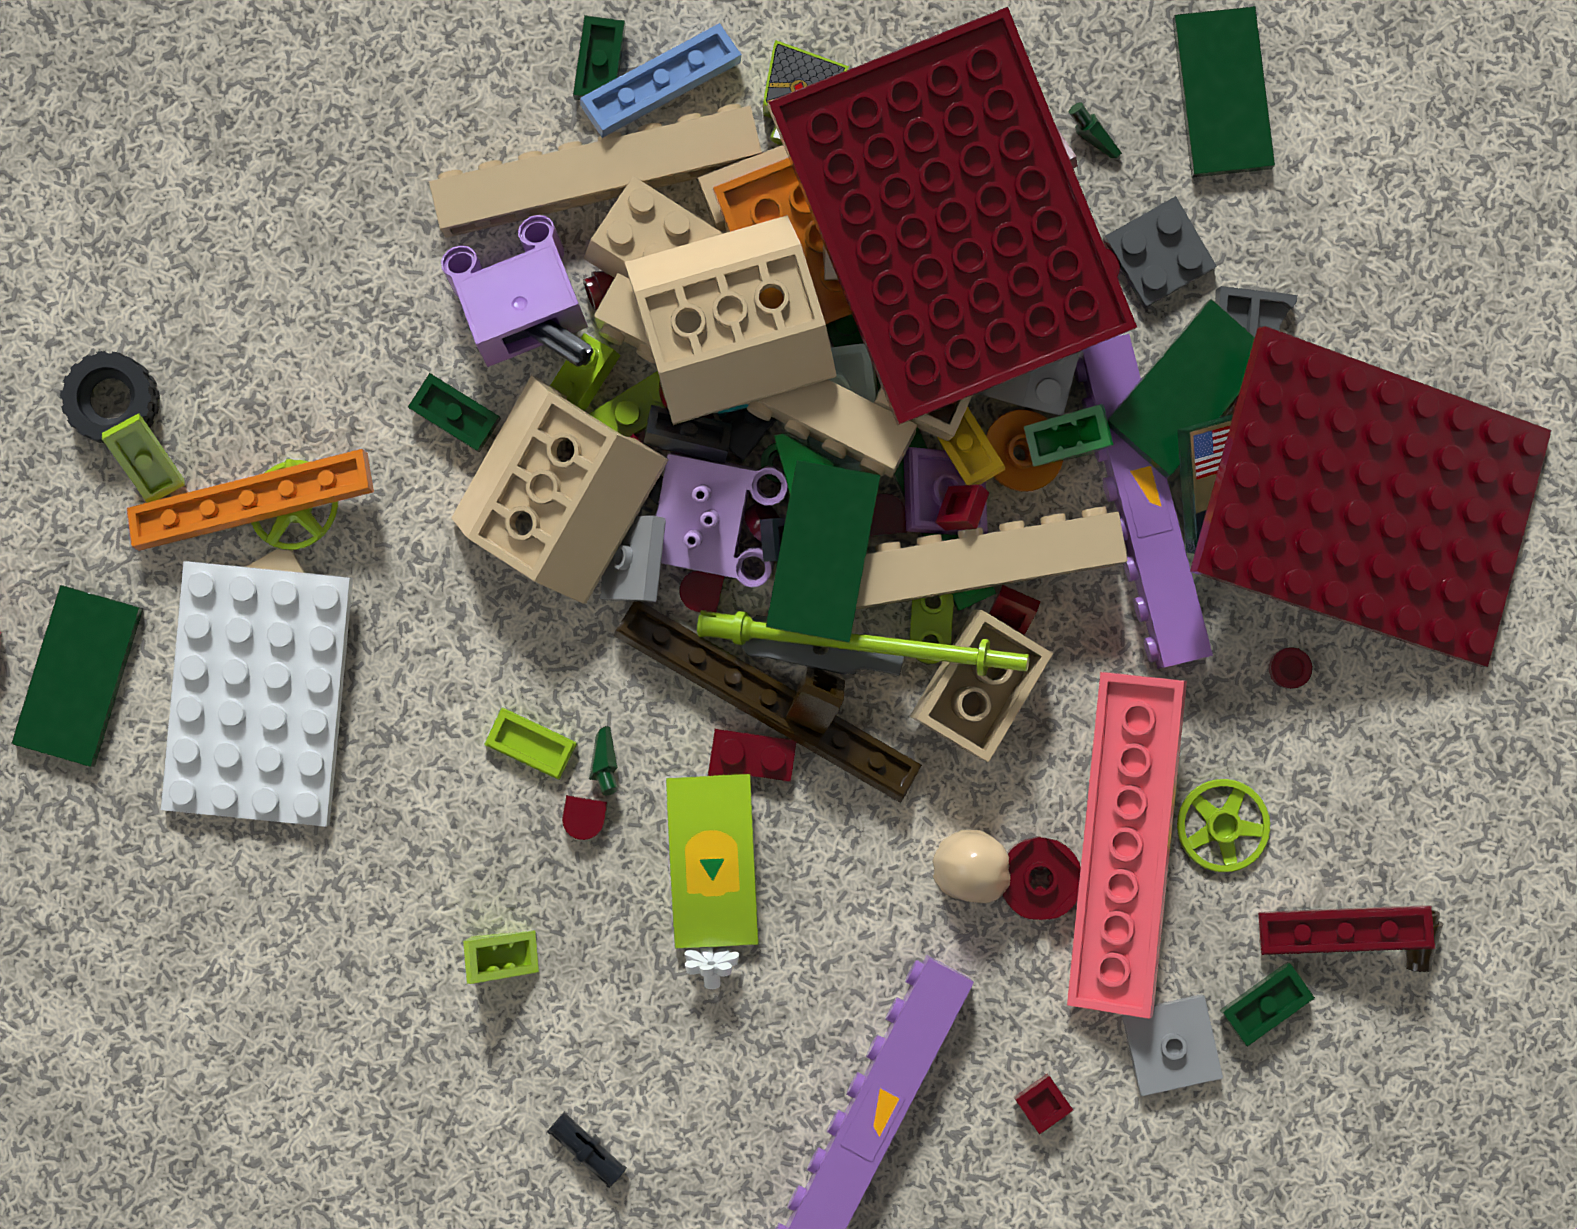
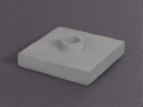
M636 516L603 573L600 599L609 601L656 602L666 524L665 518L658 516Z
M1200 994L1155 1004L1153 1017L1150 1019L1121 1014L1138 1091L1141 1096L1223 1079L1204 995Z

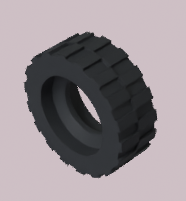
M99 351L95 355L91 356L88 354L84 356L82 361L78 364L75 363L70 368L71 371L68 376L65 375L62 382L64 383L63 390H60V398L63 406H61L62 412L67 416V422L70 426L77 429L78 433L98 443H104L102 440L103 432L138 413L149 428L154 423L153 419L155 414H158V399H160L159 391L155 387L157 383L154 377L149 375L148 370L132 358L114 351L112 353ZM106 379L122 381L128 387L131 396L129 407L125 413L113 419L100 417L91 405L93 389L98 383Z

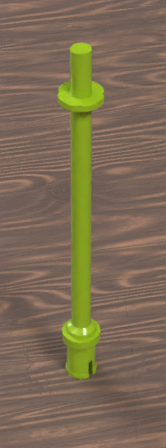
M701 610V615H699L697 622L699 637L731 639L734 644L744 645L751 638L969 664L976 665L979 676H986L988 667L1027 672L1029 666L1028 654L990 650V640L982 639L979 648L851 633L850 643L766 628V623L755 622L749 617L747 612L738 611L736 615Z

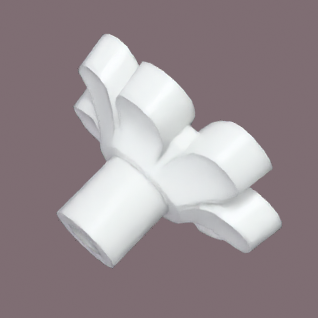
M699 947L700 953L694 949H689L685 951V968L690 975L701 974V976H704L705 988L717 989L721 986L720 976L730 975L732 966L738 964L739 953L731 952L732 949L729 947H720L716 951H714V947Z

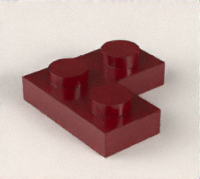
M715 729L708 776L750 774V776L791 782L797 742L789 739Z

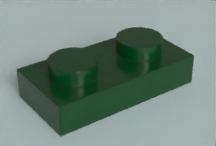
M584 15L573 90L574 100H580L586 94L619 77L626 30L624 20Z
M431 373L428 374L408 405L411 411L479 453L501 420L499 415Z
M1286 962L1220 1009V1012L1241 1042L1248 1047L1311 1002L1315 997L1291 963Z

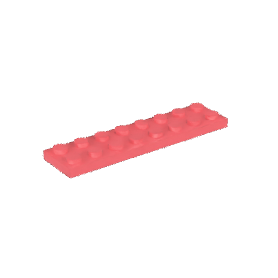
M1100 672L1067 1000L1068 1006L1148 1019L1153 1017L1187 681Z

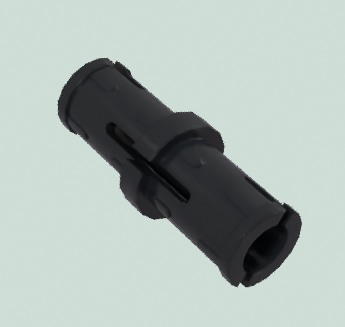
M564 1111L547 1130V1133L551 1134L575 1156L573 1161L578 1166L583 1163L606 1184V1187L610 1188L621 1177L627 1167L622 1165L599 1144L601 1139L596 1134L590 1136Z

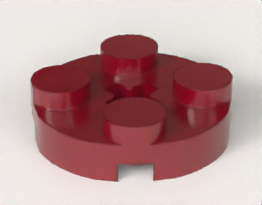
M1036 836L1019 841L1007 851L1009 856L1010 885L1002 894V897L1013 911L1024 918L1042 921L1059 918L1075 905L1078 900L1081 867L1076 855L1065 844L1055 839ZM1034 868L1039 871L1047 868L1050 871V874L1047 876V880L1050 882L1049 887L1044 889L1038 886L1033 889L1030 886L1033 880L1030 873Z

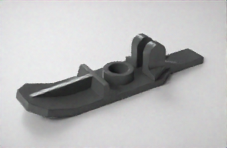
M756 615L752 620L767 623L768 616ZM751 638L744 645H741L748 656L769 658L843 675H855L857 670L862 669L900 676L904 656L829 647L826 654L817 655L814 653V648L816 647L814 645Z

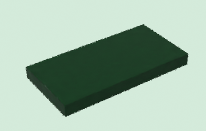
M1256 6L1174 15L1172 21L1191 178L1273 169L1275 160Z
M1212 299L1208 300L1107 418L1109 428L1165 478L1171 476L1191 452L1190 432L1213 426L1239 395L1255 337Z
M796 461L766 628L850 643L880 475L806 461Z
M60 585L11 744L85 766L95 767L143 608Z

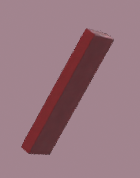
M1431 905L1268 911L1258 913L1261 955L1435 949Z

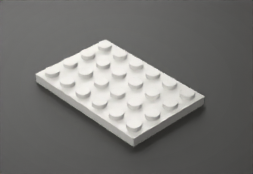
M183 561L161 810L325 827L330 824L353 578Z

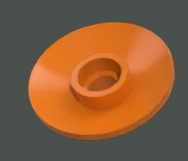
M1029 410L1008 412L995 420L986 433V437L1005 466V470L995 475L994 478L1005 487L1015 491L1029 492L1043 488L1057 476L1063 461L1033 467L1024 426L1048 420L1039 413ZM1015 447L1024 450L1025 459L1023 461L1015 458L1013 454Z

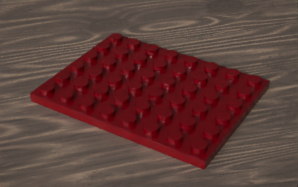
M1008 7L768 101V109L897 426L1137 328Z
M1259 327L1254 338L1190 572L1472 665L1488 667L1552 430L1270 327Z

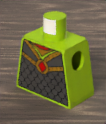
M775 40L763 99V115L773 119L767 106L768 101L849 70V66ZM774 125L770 140L782 146L783 143Z

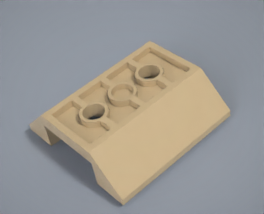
M788 215L625 262L673 425L837 376L824 317L801 243ZM767 288H775L781 291L784 296L781 306L776 309L764 307L759 300L762 291ZM693 312L700 317L701 324L695 332L685 333L678 329L676 321L682 313Z
M531 375L451 519L468 539L534 582L586 604L666 466L668 459L635 438L621 435L567 401L566 395ZM564 439H569L574 445V455L567 462L560 461L557 456V447ZM522 512H527L531 515L533 526L531 531L523 536L516 529V519Z

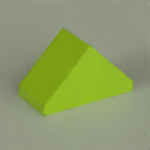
M535 930L471 936L463 941L467 984L539 972Z

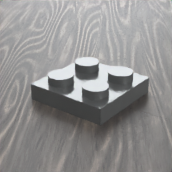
M1176 196L1103 238L1109 250L1118 258L1121 271L1144 309L1217 267Z

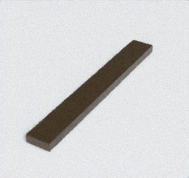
M641 601L633 602L615 630L614 637L899 803L906 796L922 766L920 763L837 715L824 734L787 719L786 716L796 691L707 639L699 637L698 634Z

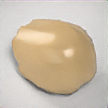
M961 830L951 834L942 840L934 854L932 861L934 865V881L943 893L952 898L973 903H990L1000 898L1010 885L1009 856L1007 851L994 837L983 831Z

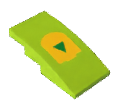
M750 774L666 778L675 949L758 945Z

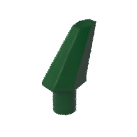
M1082 102L1074 104L1069 109L1068 113L1076 122L1075 130L1080 137L1110 158H1118L1122 154L1096 115H1090Z
M604 726L597 732L595 737L589 779L598 781L602 795L607 796L618 791L613 776L618 766L611 727Z

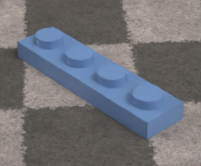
M719 23L580 98V106L603 138L740 64L742 54Z

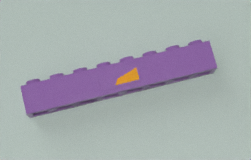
M1129 334L1117 336L1080 351L1074 376L1077 383H1084L1087 397L1082 399L1083 409L1104 404L1108 418L1140 381L1141 377ZM1110 429L1113 446L1094 454L1098 462L1104 461L1108 477L1103 478L1102 481L1107 501H1114L1116 510L1120 515L1123 538L1128 553V561L1123 565L1128 581H1135L1139 597L1134 598L1133 602L1139 622H1146L1149 637L1144 638V647L1149 662L1156 661L1157 669L1213 656L1167 478Z
M926 955L923 962L916 960L913 963L905 979V983L909 984L910 987L904 999L896 997L885 1020L891 1022L884 1037L877 1034L866 1054V1057L871 1062L865 1074L857 1072L846 1093V1095L852 1098L845 1112L837 1110L827 1129V1133L831 1134L832 1137L826 1149L823 1150L818 1147L807 1168L812 1175L806 1187L797 1186L787 1206L788 1209L793 1211L786 1225L778 1223L775 1229L847 1228L974 983L970 977Z

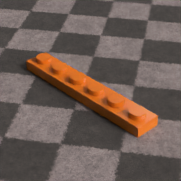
M363 449L128 507L127 515L131 545L133 548L141 551L373 493L368 453Z

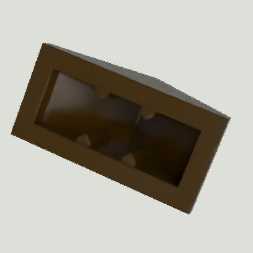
M806 667L786 718L824 734L844 701L845 680L823 670Z

